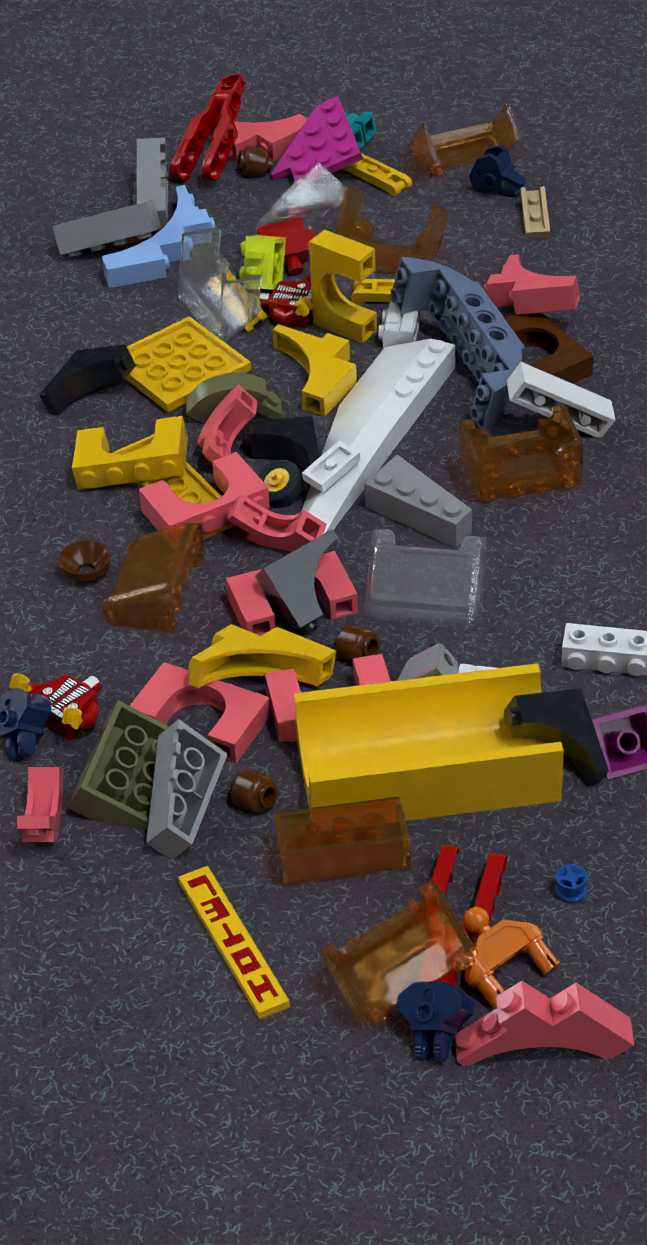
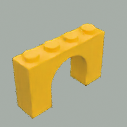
M324 229L309 241L308 247L310 251L312 304L314 305L312 308L313 324L363 344L377 332V312L349 301L337 287L334 273L361 283L376 270L375 248Z
M183 416L156 419L155 434L152 442L137 452L125 455L109 453L110 448L104 427L77 430L72 471L78 490L184 476L188 435Z

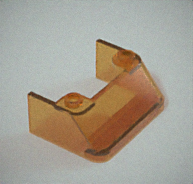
M505 104L495 119L487 123L430 136L427 124H421L409 142L408 148L411 156L423 172L434 176L443 173V169L476 162L479 156L484 155L488 147L501 144L510 152L521 138L510 104Z
M346 186L335 234L375 248V268L377 270L396 274L401 257L419 258L427 261L433 260L441 247L449 211L435 205L432 206L427 230L418 237L415 249L372 240V222L365 217L358 216L364 192L351 186Z

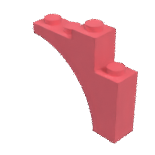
M298 114L270 122L234 121L239 134L228 159L230 158L237 163L239 152L243 151L247 146L266 149L269 158H272L273 161L281 158L308 118ZM216 128L210 131L208 138L212 139Z
M519 254L510 255L506 264L503 265L501 274L490 275L487 283L484 284V291L496 307L514 306L515 315L574 310L580 301L576 276H550L528 271L521 266Z
M520 981L496 996V1009L459 1031L457 1036H455L457 1062L463 1066H471L485 1058L524 1048H569L588 1052L604 1059H613L635 1046L631 1018L576 982L553 997L548 998L524 981Z

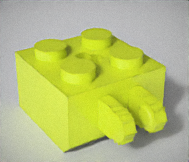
M246 236V241H243L241 246V254L245 256L244 266H241L239 274L240 281H243L242 287L275 289L277 283L283 281L286 237Z

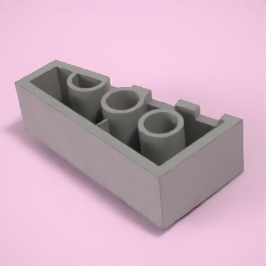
M165 137L137 139V169H134L133 203L137 205L154 199L161 225L160 229H163L168 223V165Z
M153 199L141 204L126 206L117 210L57 224L52 227L60 255L67 253L69 258L81 255V249L90 247L91 252L104 249L105 243L114 242V245L117 246L128 243L129 237L137 236L138 240L152 237L151 232L160 229L161 225Z
M399 455L392 458L365 483V507L454 548H457L472 533V509Z
M179 719L158 736L146 840L148 845L171 859L177 857L193 844L227 757L226 752Z

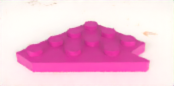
M338 96L328 99L315 107L271 172L274 180L293 174L294 180L298 188L363 160Z

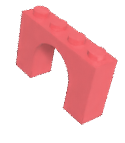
M237 452L212 461L214 483L224 493L223 496L214 501L191 503L182 500L164 480L139 489L141 511L171 547L232 524L227 519L236 498L241 494L265 509H270L268 486Z
M332 551L322 554L315 571L314 586L315 594L321 600L330 619L333 620L358 613L357 592L336 552ZM262 569L226 578L227 597L242 629L259 636L275 628V615L268 603L269 598L255 577Z
M382 654L353 658V676L356 686L391 682ZM293 668L265 673L266 694L269 697L270 709L279 742H297L294 693H301L295 670Z
M163 662L130 706L163 724H166L174 713L187 706L209 705L219 709L223 715L208 734V740L227 753L225 760L237 764L271 717L269 697L219 680L197 688L188 684L189 670Z

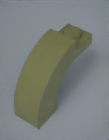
M225 373L205 380L187 396L186 414L205 424L218 404L238 384L257 400L256 411L272 420L279 419L282 416L281 398L271 391H266V380L261 377L247 373Z

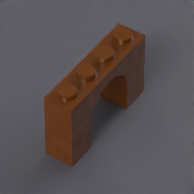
M513 313L504 317L525 347H542L553 352V354L528 365L572 384L593 375L594 359L592 354L563 332L559 326L551 322L543 313L519 315Z

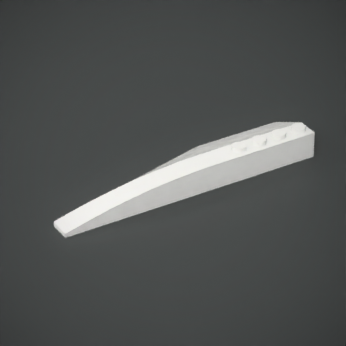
M426 339L385 347L340 403L322 455L340 440L360 452L361 460L325 492H321L312 485L310 486L302 511L305 510L325 522L327 526L324 533L332 529L334 530L365 489V483L377 473L455 369V345L441 340Z

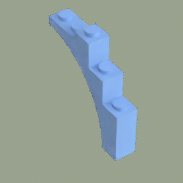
M185 185L176 187L177 208L173 217L163 229L136 246L102 256L104 276L109 288L167 277L166 269H170L169 262L189 259V250H193V243L212 240V232H215L213 217L209 218L206 209L199 210L198 206H195L193 194L188 193Z

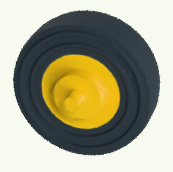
M288 460L273 461L266 465L258 474L259 478L268 486L269 506L279 508L289 505L298 498L304 487L302 472L293 462Z

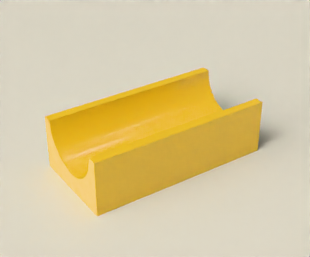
M539 664L294 693L297 746L313 833L562 801L564 755L562 743H545L531 738L512 737L510 728L504 720V709L515 695L541 693V671Z

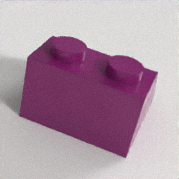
M647 704L591 718L609 769L605 776L607 780L647 769Z

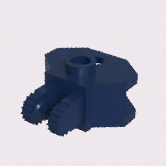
M501 144L488 147L484 155L477 158L469 174L472 188L475 191L482 193L493 191L496 194L498 191H501L511 198L519 196V188L524 187L526 181L523 176L514 170L515 165L511 162L509 151Z
M16 688L0 696V737L5 738L6 753L10 761H19L23 759L22 757H28L35 752L36 737L42 734V727L51 714V701L42 694L35 693L31 696L23 689Z
M414 981L398 994L397 1009L411 1022L410 1030L416 1031L414 1048L416 1059L427 1060L429 1058L432 1035H435L434 1057L439 1061L448 1059L451 1035L457 1036V1028L474 1015L475 1001L460 987L451 986L447 982Z

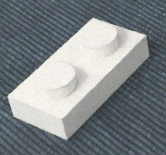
M339 440L302 472L303 480L321 492H325L361 460L360 452Z

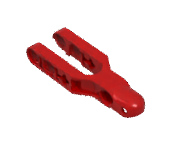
M233 74L222 78L216 91L212 94L206 109L190 121L170 165V176L173 181H187L190 178L210 131L215 128L216 130L212 137L213 141L208 152L204 154L202 179L209 181L217 180L220 177L239 134L234 121L240 110L241 97L246 86L242 75Z
M442 845L422 908L423 928L430 939L420 978L422 982H447L451 986H456L458 980L457 969L462 967L465 953L469 951L470 946L480 936L478 933L470 932L465 926L453 928L441 923L447 903L448 885L453 883L456 855L460 852V848L456 846ZM496 853L489 854L474 907L483 908L488 913L489 926L491 925L496 907L495 896L499 897L503 883L501 880L502 873L506 872L507 855Z

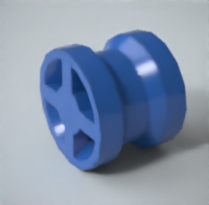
M567 864L557 870L555 874L556 897L567 904H576L584 900L587 895L586 885L588 883V875L585 869L578 865Z

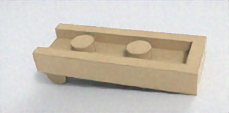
M545 186L540 187V190L526 191L525 187H521L520 196L526 238L550 237Z

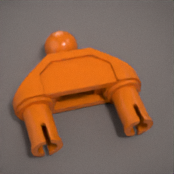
M472 907L465 912L463 917L465 928L470 932L480 935L469 948L465 981L470 987L478 988L493 1010L497 1008L496 996L505 991L493 976L494 970L520 952L527 953L540 969L543 976L561 963L542 941L544 938L543 932L538 926L531 923L503 919L490 928L488 925V913L483 908Z

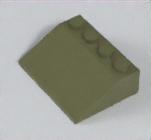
M118 700L104 720L67 808L92 821L148 830L158 736L169 726Z

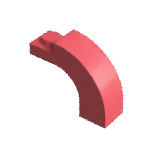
M28 767L26 811L24 816H17V829H22V842H55L57 840L63 805L64 768Z

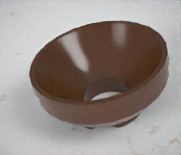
M92 540L72 543L66 546L59 555V565L62 573L67 578L77 582L94 581L102 577L110 567L111 558L108 548L102 543ZM83 567L94 568L92 572L78 573L79 569Z

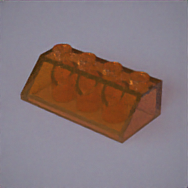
M399 796L273 813L283 884L411 867L410 837Z

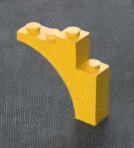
M277 324L272 329L274 348L296 359L309 375L305 387L301 390L302 410L326 417L357 383L356 364L348 362L350 360L349 340L329 333L323 338H319Z
M230 624L215 633L212 639V646L192 657L188 667L190 672L188 684L200 688L208 683L225 678L265 676V673L294 668L298 681L318 687L333 674L336 650L279 627H275L259 636Z

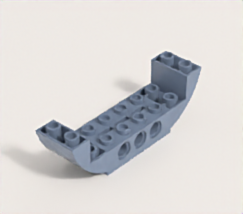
M401 257L396 270L395 282L390 292L391 300L401 313L428 309L440 325L441 330L446 334L451 343L455 345V349L462 357L464 363L469 367L476 381L479 382L470 415L481 431H485L495 425L508 408L510 399L507 380L519 363L522 362L525 346L478 281L473 282L461 273L432 261Z

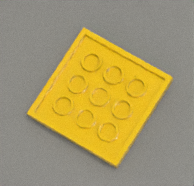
M190 316L127 346L136 367L127 376L126 380L168 413L186 404L187 396L205 380L225 373H247L251 371V362Z

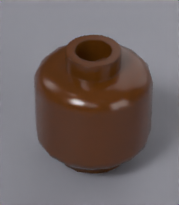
M247 146L243 151L239 152L237 169L241 171L243 176L261 178L265 176L266 172L271 171L273 160L269 158L266 149Z
M347 625L342 628L334 642L339 659L352 664L353 658L377 655L380 648L375 632L370 628L357 625Z
M246 770L238 774L230 788L233 804L239 809L255 814H261L269 810L275 804L278 795L272 777L252 770Z

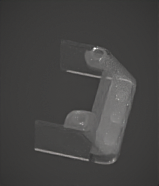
M219 227L182 233L178 286L180 300L199 324L223 342L228 343L257 317L258 311L261 310V277L254 276L231 281L226 279V275L229 272V263L219 252L221 229Z

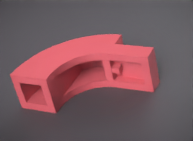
M239 384L218 404L199 435L197 444L203 449L202 453L211 463L216 459L231 454V447L237 434L256 415L257 400Z
M243 494L236 498L227 519L248 532L246 539L260 546L293 552L323 535L327 526L325 522L305 510L296 515L277 514L265 509Z

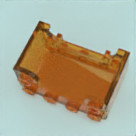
M565 404L552 406L553 414L546 421L539 419L538 430L488 438L486 428L478 430L473 419L459 421V455L474 494L479 501L490 502L499 498L519 497L536 492L545 493L554 489H570L580 483L583 466V442Z

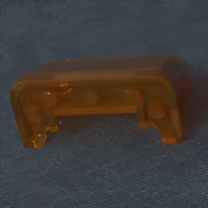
M187 522L135 537L134 541L129 543L126 560L111 595L104 601L103 613L107 615L108 625L175 634L179 622L175 620V610L181 609L182 590L191 568L201 567L205 559L202 526L200 523Z
M434 879L419 887L422 893L419 901L414 897L408 900L410 906L359 938L354 940L352 937H349L345 940L348 946L343 945L337 948L332 942L319 950L321 957L357 1020L361 1023L369 1022L370 1025H375L387 1018V1012L397 1006L398 994L414 981L436 982L455 969L457 971L464 970L475 962L474 956L477 954V949L446 894Z

